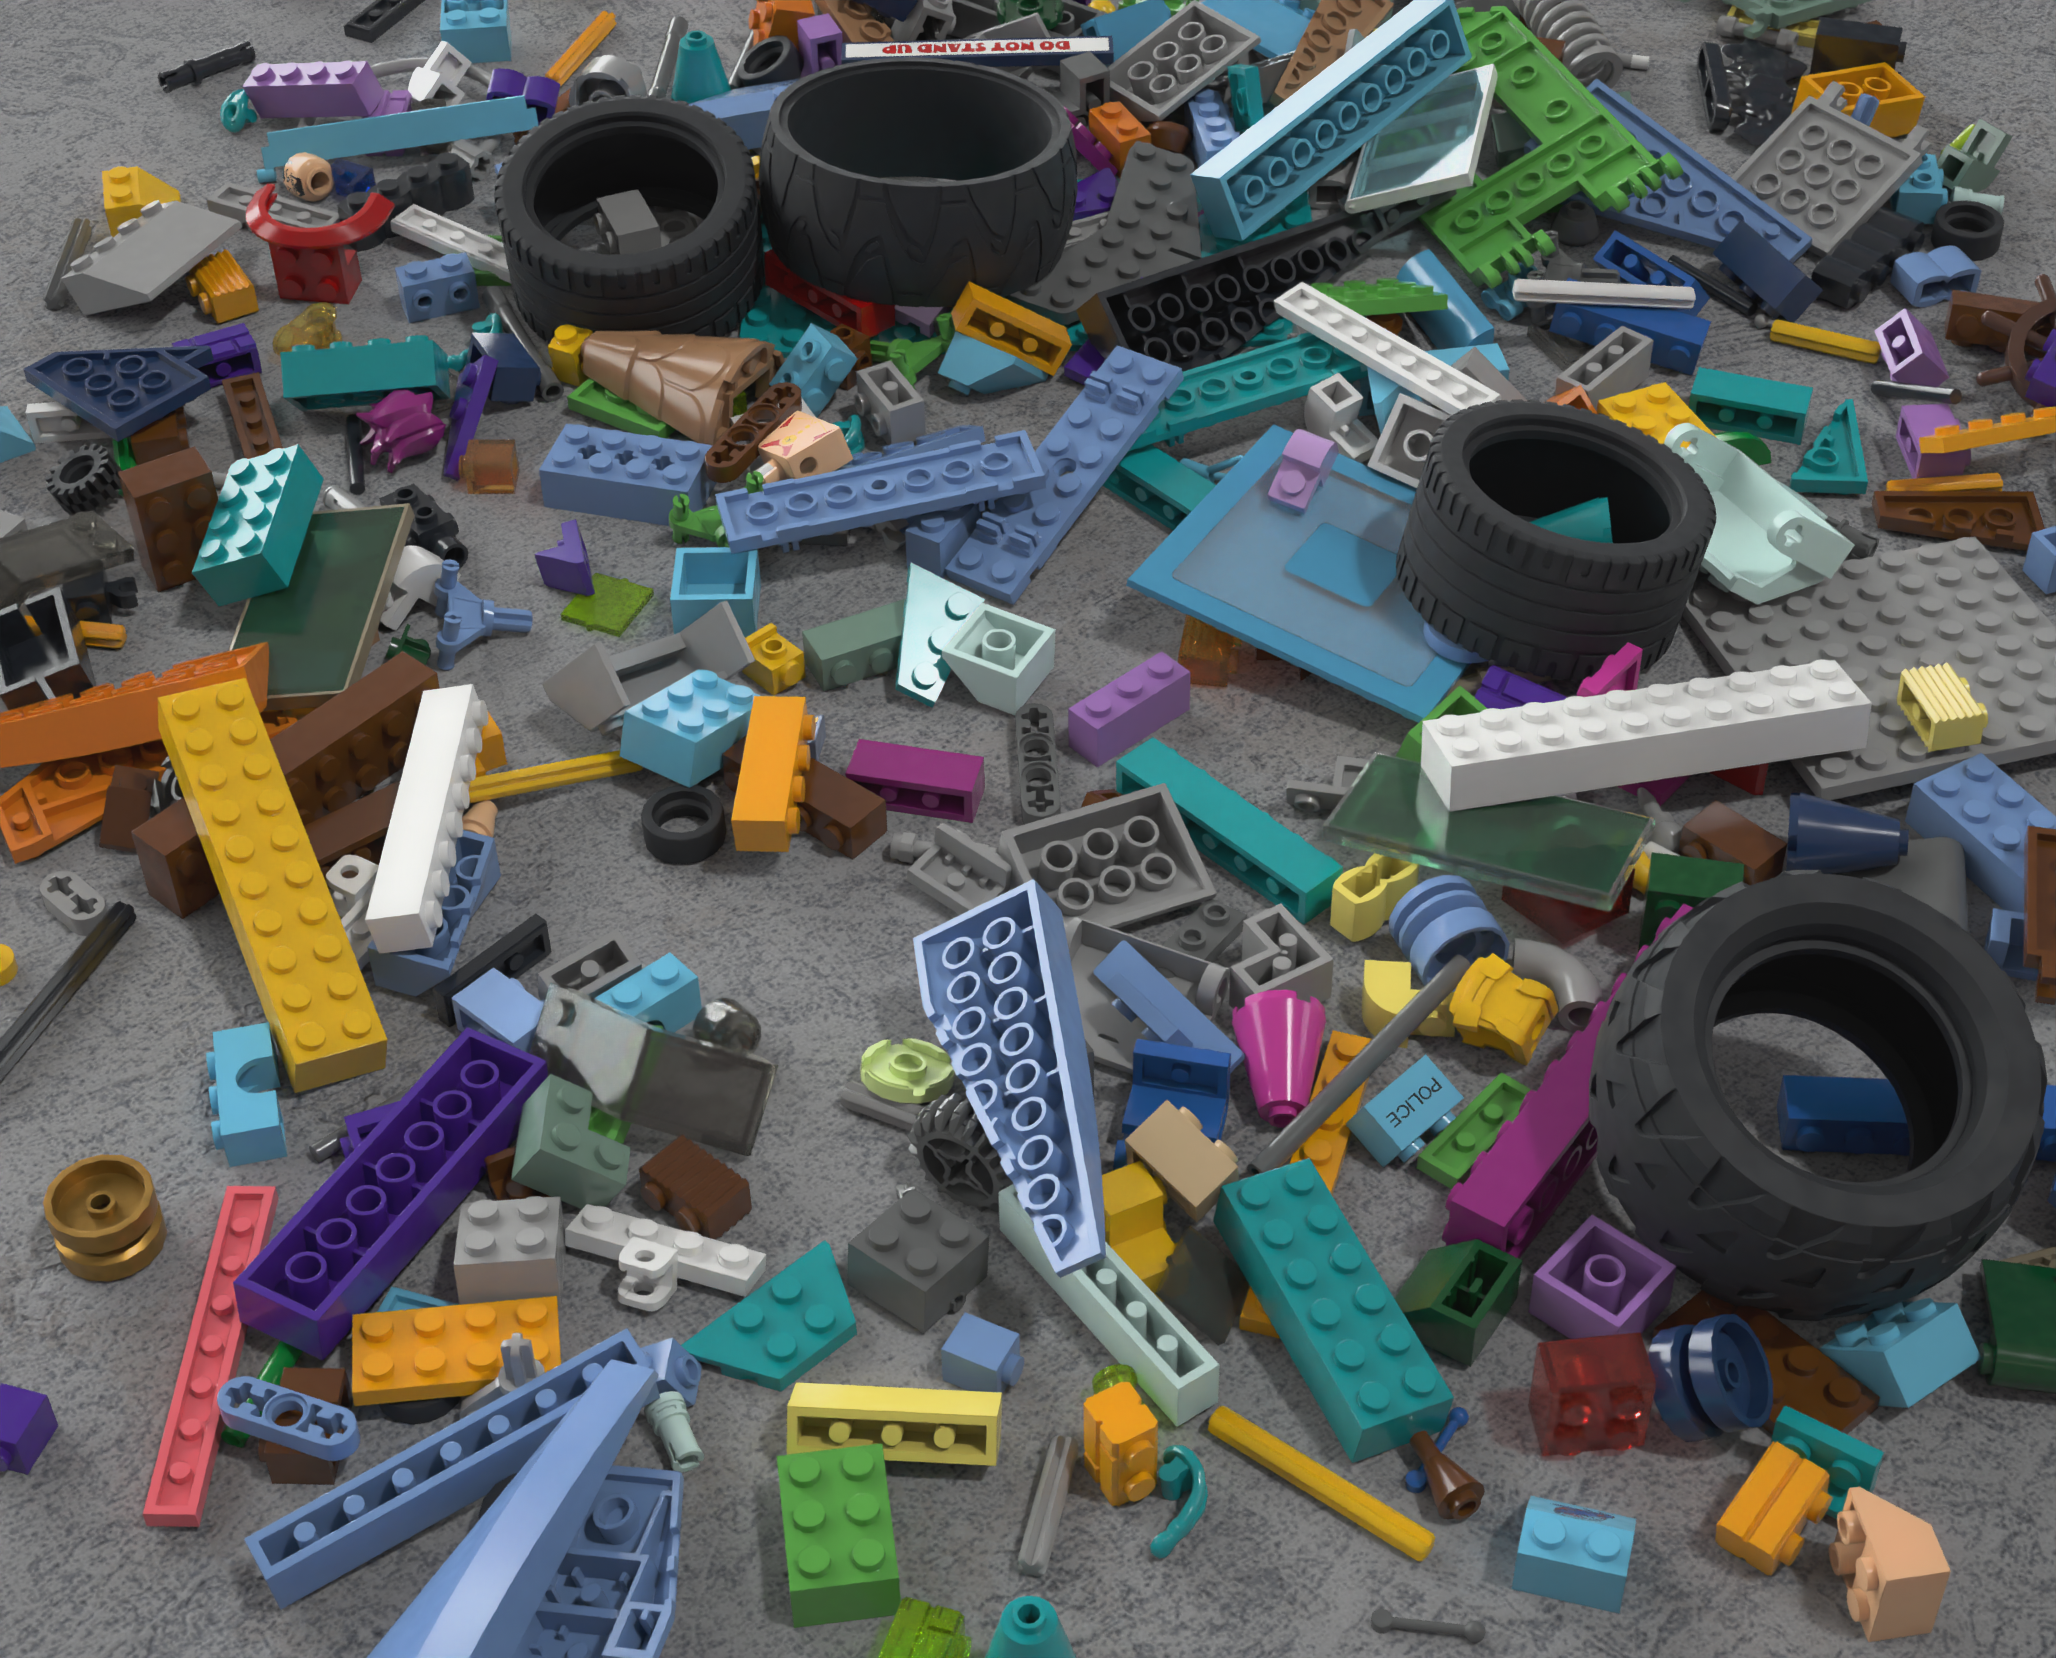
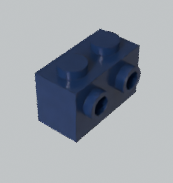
M472 333L466 366L469 363H475L483 355L498 360L487 395L490 401H500L510 405L518 404L519 401L533 402L535 390L541 383V370L515 334Z

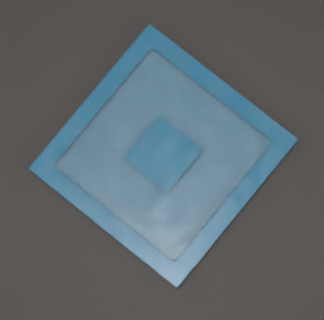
M1273 424L1128 578L1126 586L1419 723L1442 702L1471 663L1447 659L1428 645L1423 633L1425 620L1422 618V614H1418L1413 608L1412 603H1409L1397 578L1396 557L1417 488L1338 453L1324 487L1317 486L1306 514L1268 499V492L1283 461L1282 453L1293 435L1292 432Z

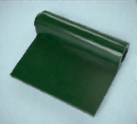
M1982 1259L1980 1271L1991 1333L1988 1343H1980L1978 1351L1981 1359L1977 1361V1372L1985 1374L1986 1383L1990 1386L2056 1394V1268Z

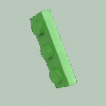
M1501 1072L1418 1155L1417 1169L1450 1189H1453L1457 1183L1464 1184L1470 1177L1472 1166L1478 1155L1482 1151L1488 1153L1492 1149L1501 1126L1506 1120L1514 1121L1519 1114L1524 1097L1531 1089Z

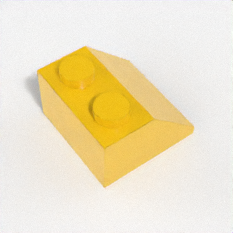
M118 166L111 170L102 171L104 208L110 233L113 237L119 233L117 228L121 224L133 218L138 219L142 215L140 210L147 204L159 200L161 204L175 200L181 202L180 192L138 166L129 168Z

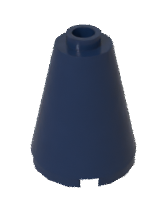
M1801 792L1791 793L1786 871L1820 870L1822 874L1836 875L1897 865L1898 856H1907L1909 829H1900V820Z

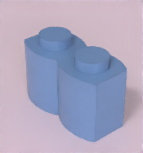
M1942 246L1927 254L1913 252L1896 259L1890 283L1913 306L1928 307L1944 299L1950 300L1952 290L1976 293L1981 270L1958 247Z

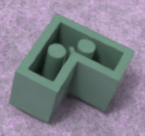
M550 1074L522 1105L511 1180L551 1197L560 1196L561 1201L583 1209L586 1204L606 1207L626 1186L631 1147L589 1130L593 1092Z

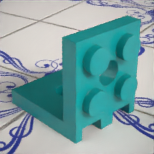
M1238 64L1227 66L1235 132H1239L1242 135L1264 117L1258 66Z

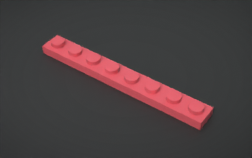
M227 1186L143 1511V1517L147 1526H200L221 1433L224 1427V1421L217 1403V1395L220 1388L226 1382L236 1377L248 1328L247 1324L240 1322L233 1282L268 1244L279 1200L275 1186Z

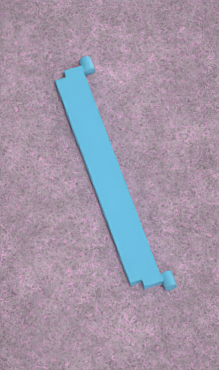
M525 95L267 132L269 146L261 147L265 169L257 170L258 182L277 181L275 167L284 166L289 158L302 152L311 153L324 160L530 130L534 126H539L536 107L527 109Z

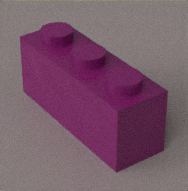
M858 739L845 773L846 778L885 799L887 811L968 823L974 822L985 790L984 757Z

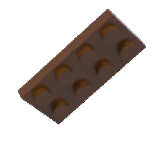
M1701 1290L1653 1330L1652 1339L1662 1330L1681 1325L1696 1326L1701 1320L1723 1314H1735L1748 1323L1762 1345L1768 1359L1773 1381L1771 1413L1769 1419L1761 1426L1771 1435H1773L1776 1419L1785 1405L1845 1434H1849L1878 1408L1880 1397L1766 1310L1751 1306H1734Z

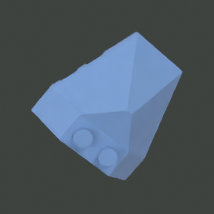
M611 1466L512 1658H659L675 1620L684 1477L681 1471Z

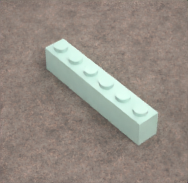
M1014 1184L999 1191L1000 1231L1177 1427L1218 1403L1219 1363L1106 1241V1258L1060 1278L1055 1273L1033 1229L1034 1224L1029 1214L1023 1209L1017 1197L1018 1192Z

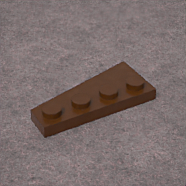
M1874 491L1872 498V507L1877 527L1881 529L1952 540L1975 536L1981 544L2024 551L2028 550L2031 534L2045 529L2033 491Z

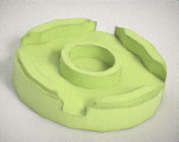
M913 1038L903 1039L902 1045H891V1039H887L868 1047L862 1055L860 1069L861 1081L871 1092L895 1102L915 1104L934 1101L941 1095H946L953 1086L955 1071L950 1064V1056L943 1049L932 1043Z

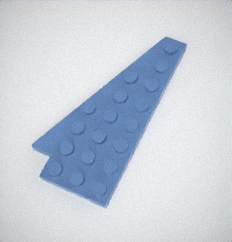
M1596 78L1587 87L1589 92L1656 160L1669 152L1681 165L1683 175L1674 180L1669 179L1666 174L1660 177L1661 188L1652 191L1648 186H1645L1648 196L1643 199H1638L1635 194L1628 197L1629 207L1620 213L1613 207L1601 212L1582 191L1577 192L1559 204L1565 205L1574 200L1584 201L1594 209L1596 215L1715 249L1734 227L1743 220L1792 263L1811 247L1812 237ZM1531 138L1524 144V153L1528 154L1539 147V145Z

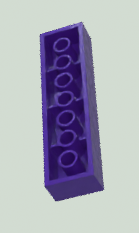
M467 1027L234 1280L233 1285L240 1322L324 1360L352 1328V1315L364 1314L486 1174L484 1159L487 1156L507 1149L518 1137L522 1105L548 1077L547 1061Z

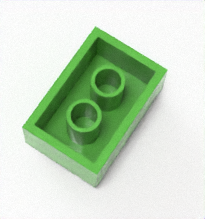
M882 1443L777 1456L794 1628L902 1615L899 1574Z

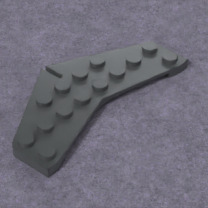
M1136 141L1129 150L1105 227L1062 253L1056 267L1040 281L1034 282L1033 285L1026 289L1005 296V299L1058 324L1066 325L1080 320L1076 310L1098 292L1201 259L1196 189L1190 176L1194 172L1193 162L1182 154H1175L1155 147L1152 144Z

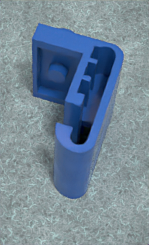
M1136 1039L1133 1050V1085L1122 1122L1123 1140H1117L1113 1171L1128 1165L1125 1139L1166 1100L1178 1110L1181 1107L1190 1110L1203 1126L1200 1131L1213 1143L1221 1140L1229 1107L1231 1053Z

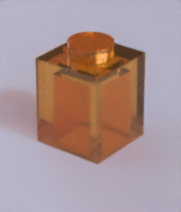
M515 439L469 440L466 454L459 457L460 478H466L468 494H515L520 471Z

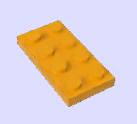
M557 1296L353 1314L352 1395L354 1406L473 1395L498 1377L499 1371L504 1365L500 1346L503 1340L511 1339L512 1333H522L523 1339L531 1340L534 1359L540 1361L544 1366L545 1373L561 1365Z

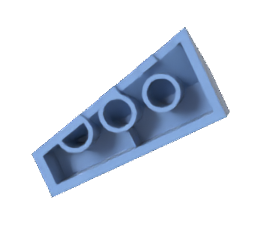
M463 830L462 837L457 838L455 847L456 865L450 869L448 877L450 891L449 895L443 899L442 926L436 930L433 947L379 954L374 940L370 942L367 950L376 986L416 997L450 977L468 922L501 877L493 837Z

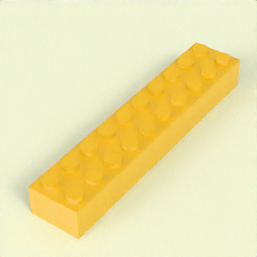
M246 678L158 697L159 732L267 1021L270 1023L274 1040L294 1093L384 1069L386 1067L388 1039Z

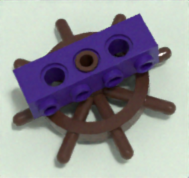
M2040 274L2035 278V286L2042 302L2028 309L2017 322L1992 311H1986L1981 316V322L1985 326L2009 336L2005 351V366L1978 373L1976 376L1977 384L1985 387L2010 381L2018 395L2032 406L2033 410L2044 407H2056V293L2049 276L2046 274ZM2049 322L2053 329L2048 337L2034 331ZM2024 344L2045 353V357L2026 361ZM2032 410L2031 414L2029 415V417H2033V416H2034V411H2033V410Z

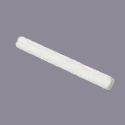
M1516 279L1512 289L1514 300L1522 302L1691 309L1696 299L1694 288L1682 286Z

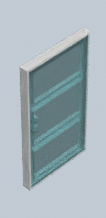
M1491 64L1451 74L1363 144L1346 199L1345 210L1353 214L1472 186L1498 78L1495 65Z

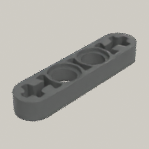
M1027 704L1020 707L1015 716L1021 815L1024 825L1061 814L1053 713L1045 705ZM1032 723H1038L1039 732H1031ZM1031 749H1043L1047 753L1040 756H1031L1026 752ZM1033 778L1049 780L1044 785H1033L1028 781ZM1036 802H1045V812H1037Z

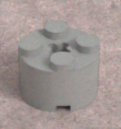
M601 56L592 59L570 89V107L583 105V102L590 100L595 102L599 101V98L608 97L611 99L619 95H625V97L642 95V97H646V86L640 67L634 62H628L616 56Z

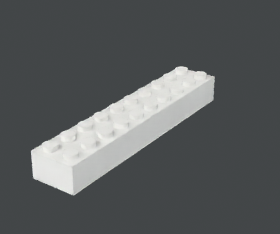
M1820 659L1804 665L1790 667L1780 665L1770 670L1748 673L1740 671L1734 672L1730 676L1709 679L1694 678L1689 682L1669 685L1653 684L1648 688L1629 691L1612 690L1607 694L1588 697L1571 696L1565 700L1548 703L1530 702L1521 707L1501 710L1490 708L1480 713L1460 716L1444 715L1439 719L1423 721L1421 767L1447 809L1451 812L1866 748L1872 703L1835 660Z

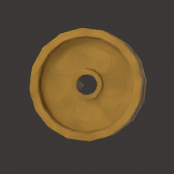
M100 1154L79 1160L62 1170L48 1186L43 1201L46 1220L51 1234L54 1236L60 1260L72 1274L88 1281H113L132 1276L148 1266L163 1249L167 1235L164 1216L160 1203L157 1200L151 1174L139 1161L124 1155Z

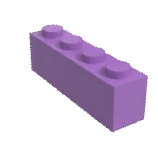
M367 61L263 63L253 68L251 75L242 86L260 118L371 116L385 94Z

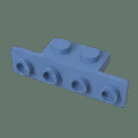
M1121 941L1094 969V974L1117 996L1111 1004L1131 1023L1139 1017L1147 1025L1141 1033L1149 1041L1231 1053L1230 1073L1245 1059V1054L1127 941Z

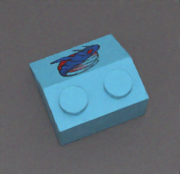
M1530 1496L1517 1552L1512 1589L1620 1613L1636 1519Z

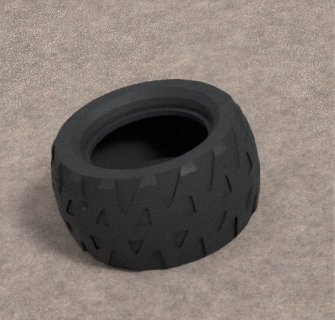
M1791 870L1782 872L1776 878H1771L1751 886L1741 881L1707 898L1671 923L1657 936L1658 939L1642 952L1613 997L1605 1020L1602 1021L1597 1035L1589 1079V1119L1598 1134L1596 1161L1609 1194L1617 1197L1629 1219L1636 1226L1635 1233L1651 1251L1676 1265L1677 1269L1687 1277L1701 1284V1290L1731 1305L1751 1306L1777 1312L1779 1318L1788 1320L1821 1321L1855 1314L1862 1315L1888 1308L1914 1297L1950 1277L1994 1235L2010 1215L2030 1175L2044 1130L2045 1121L2042 1118L2044 1113V1096L2048 1082L2045 1058L2041 1044L2035 1040L2031 1023L2026 1014L2025 1002L2012 980L1976 942L1974 937L1952 918L1902 892L1901 889L1874 879L1822 874L1820 870ZM1761 1013L1784 1014L1820 1024L1850 1041L1878 1066L1893 1086L1901 1102L1907 1121L1910 1143L1909 1162L1906 1173L1890 1179L1872 1182L1834 1180L1802 1170L1771 1152L1745 1128L1724 1096L1716 1075L1712 1055L1713 1027L1730 1019L1745 1015Z

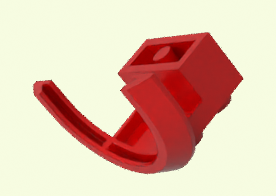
M267 184L256 191L246 209V221L250 230L269 244L280 299L349 305L362 281L357 250L344 249V245L359 241L381 228L395 207L394 203L381 194L372 192L361 210L350 218L328 226L300 228L282 224L268 214L277 198V193H272L275 189V184Z

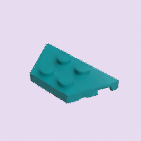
M825 1240L681 1344V1346L695 1357L696 1360L721 1367V1375L738 1380L750 1379L759 1386L780 1392L857 1335L856 1320L830 1244Z

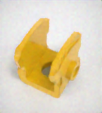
M1494 953L1487 958L1479 957L1466 971L1452 997L1449 1012L1454 1016L1453 1026L1463 1038L1462 1043L1483 1049L1486 1046L1499 1049L1515 1061L1528 1065L1534 1050L1559 1010L1554 993L1550 988L1537 981L1527 978L1521 979L1512 973L1514 969L1512 966Z

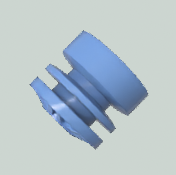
M1442 875L1431 878L1410 889L1397 902L1389 917L1388 930L1405 958L1411 962V966L1423 986L1455 955L1465 957L1471 965L1479 957L1487 958L1492 953L1503 961H1506L1508 957L1510 943L1504 931L1493 915L1487 911L1482 899L1477 895L1471 883L1458 875Z

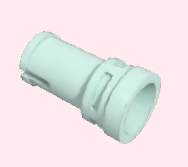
M1958 186L1953 187L1949 203L1965 200L1980 202L1991 206L2002 215L2004 195L1975 193L1972 189Z
M668 1391L659 1394L660 1398L645 1406L644 1414L648 1423L651 1424L654 1433L661 1437L670 1458L672 1469L681 1472L690 1471L700 1464L699 1461H703L704 1454L699 1448L689 1425L690 1415L687 1412L686 1403L679 1392Z

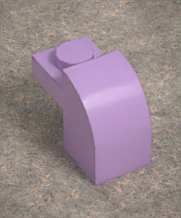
M1297 429L1282 453L1283 461L1268 492V499L1306 514L1317 486L1324 487L1339 453L1337 443L1302 429Z

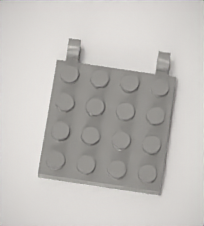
M1835 81L1829 84L1818 100L1808 96L1731 177L1812 237V244L1808 250L1821 258L1831 255L1842 241L1850 239L1856 229L1866 223L1923 163L1922 156L1931 149V143L1925 141L1929 135V130L1919 124L1900 143L1840 112L1847 105V100L1840 97L1845 91L1844 86Z

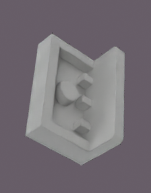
M942 822L935 830V843L907 870V881L961 915L1010 891L1012 868L999 854L989 852L973 842L963 831L955 830Z

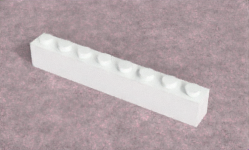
M473 684L423 691L365 918L379 954L433 947L436 930L442 926L443 899L449 895L450 891L448 877L451 867L456 865L455 847L457 838L463 835L462 816L464 809H467L470 803L468 791L470 782L476 778L475 760L477 753L482 751L483 726L488 724L486 703L484 700L478 699Z

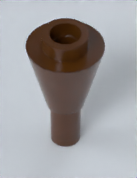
M1427 1431L1415 1433L1409 1443L1425 1465L1424 1470L1439 1516L1443 1519L1463 1520L1473 1515L1481 1505V1499L1485 1492L1484 1486L1447 1455L1442 1454Z

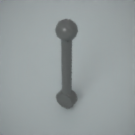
M1377 1609L1371 1615V1627L1377 1633H1387L1392 1628L1462 1635L1466 1636L1471 1642H1480L1486 1634L1484 1625L1476 1620L1463 1625L1392 1617V1614L1386 1609Z

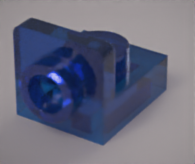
M340 158L330 165L337 195L348 197L355 192H367L376 185L373 168Z

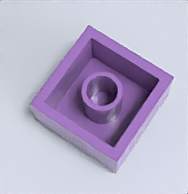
M1591 1215L1534 1274L1528 1312L1613 1366L1670 1304L1677 1266L1596 1216Z

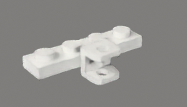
M344 855L327 872L326 882L335 891L331 897L338 915L343 917L341 922L361 971L370 961L367 946L373 938L365 918L379 865L356 855ZM349 870L358 873L354 878H344L342 876L345 871Z
M586 1204L565 1229V1246L618 1260L619 1269L624 1272L627 1270L626 1277L618 1287L619 1303L649 1312L660 1309L668 1302L677 1290V1278L746 1297L766 1270V1254L747 1249L739 1244H729L707 1238L696 1232L682 1231L661 1225L650 1219H640L618 1213L603 1206ZM638 1291H649V1292H651V1294H649V1295H638V1294H636V1292H638Z

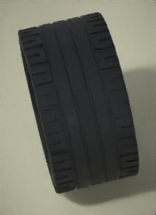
M619 95L611 99L604 97L599 98V101L593 102L590 100L583 102V105L571 106L565 112L560 111L553 114L551 119L546 118L539 123L538 127L534 126L527 132V136L524 135L517 142V146H513L508 153L509 156H506L497 175L494 192L495 208L517 308L521 312L524 321L528 323V326L535 333L537 332L541 339L544 341L548 340V344L555 337V330L565 324L592 330L593 334L595 331H659L662 334H694L696 336L724 337L726 332L732 331L737 326L736 323H740L746 317V312H750L754 302L759 297L764 283L763 278L765 277L764 247L755 172L752 158L743 140L719 117L716 118L714 114L707 110L704 112L701 107L696 105L690 106L688 102L681 100L676 102L673 98L663 97L662 99L653 95H647V97H642V95H631V97ZM635 189L639 190L648 206L680 209L704 220L690 234L671 244L633 254H596L580 251L560 242L569 231L598 213L597 198Z
M1512 399L1510 402L1507 400H1497L1495 403L1491 401L1484 402L1480 405L1476 404L1467 409H1462L1447 418L1439 426L1432 438L1396 557L1397 578L1409 603H1412L1413 608L1418 614H1422V618L1428 624H1433L1435 630L1441 634H1446L1447 638L1455 644L1463 645L1462 648L1471 653L1476 652L1479 654V657L1488 661L1494 660L1498 665L1510 666L1515 668L1516 671L1523 673L1531 672L1533 675L1540 677L1551 676L1552 679L1558 680L1568 678L1570 681H1582V679L1588 676L1592 677L1597 673L1609 655H1615L1629 642L1643 649L1640 671L1662 658L1672 643L1715 529L1716 507L1714 500L1700 475L1695 473L1694 468L1689 463H1684V459L1680 455L1673 453L1672 449L1665 444L1658 443V440L1654 437L1643 434V431L1635 427L1630 428L1622 421L1617 419L1614 421L1609 419V416L1600 413L1597 415L1592 413L1591 410L1584 408L1580 410L1571 405L1563 404L1562 406L1557 405L1556 402L1549 401L1541 403L1539 400L1523 401L1522 399ZM1598 497H1607L1613 543H1600L1572 538L1543 529L1529 522Z

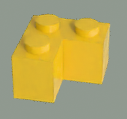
M1141 1160L1102 1175L1106 1243L1161 1302L1184 1294L1186 1290V1271L1190 1269V1262L1184 1247L1179 1242L1174 1244L1167 1233L1163 1218V1205L1167 1204L1168 1199L1162 1181L1155 1176L1151 1177Z

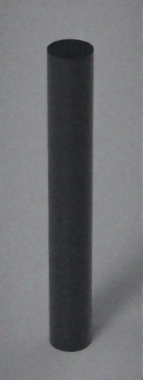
M1675 255L1668 259L1667 262L1695 278L1705 291L1747 316H1752L1756 312L1757 303Z
M1875 380L1871 384V392L1874 395L1947 404H1958L1962 398L1961 391L1954 388Z
M350 414L346 418L349 489L352 494L360 495L365 491L363 445L360 444L362 441L361 418L356 416V414Z

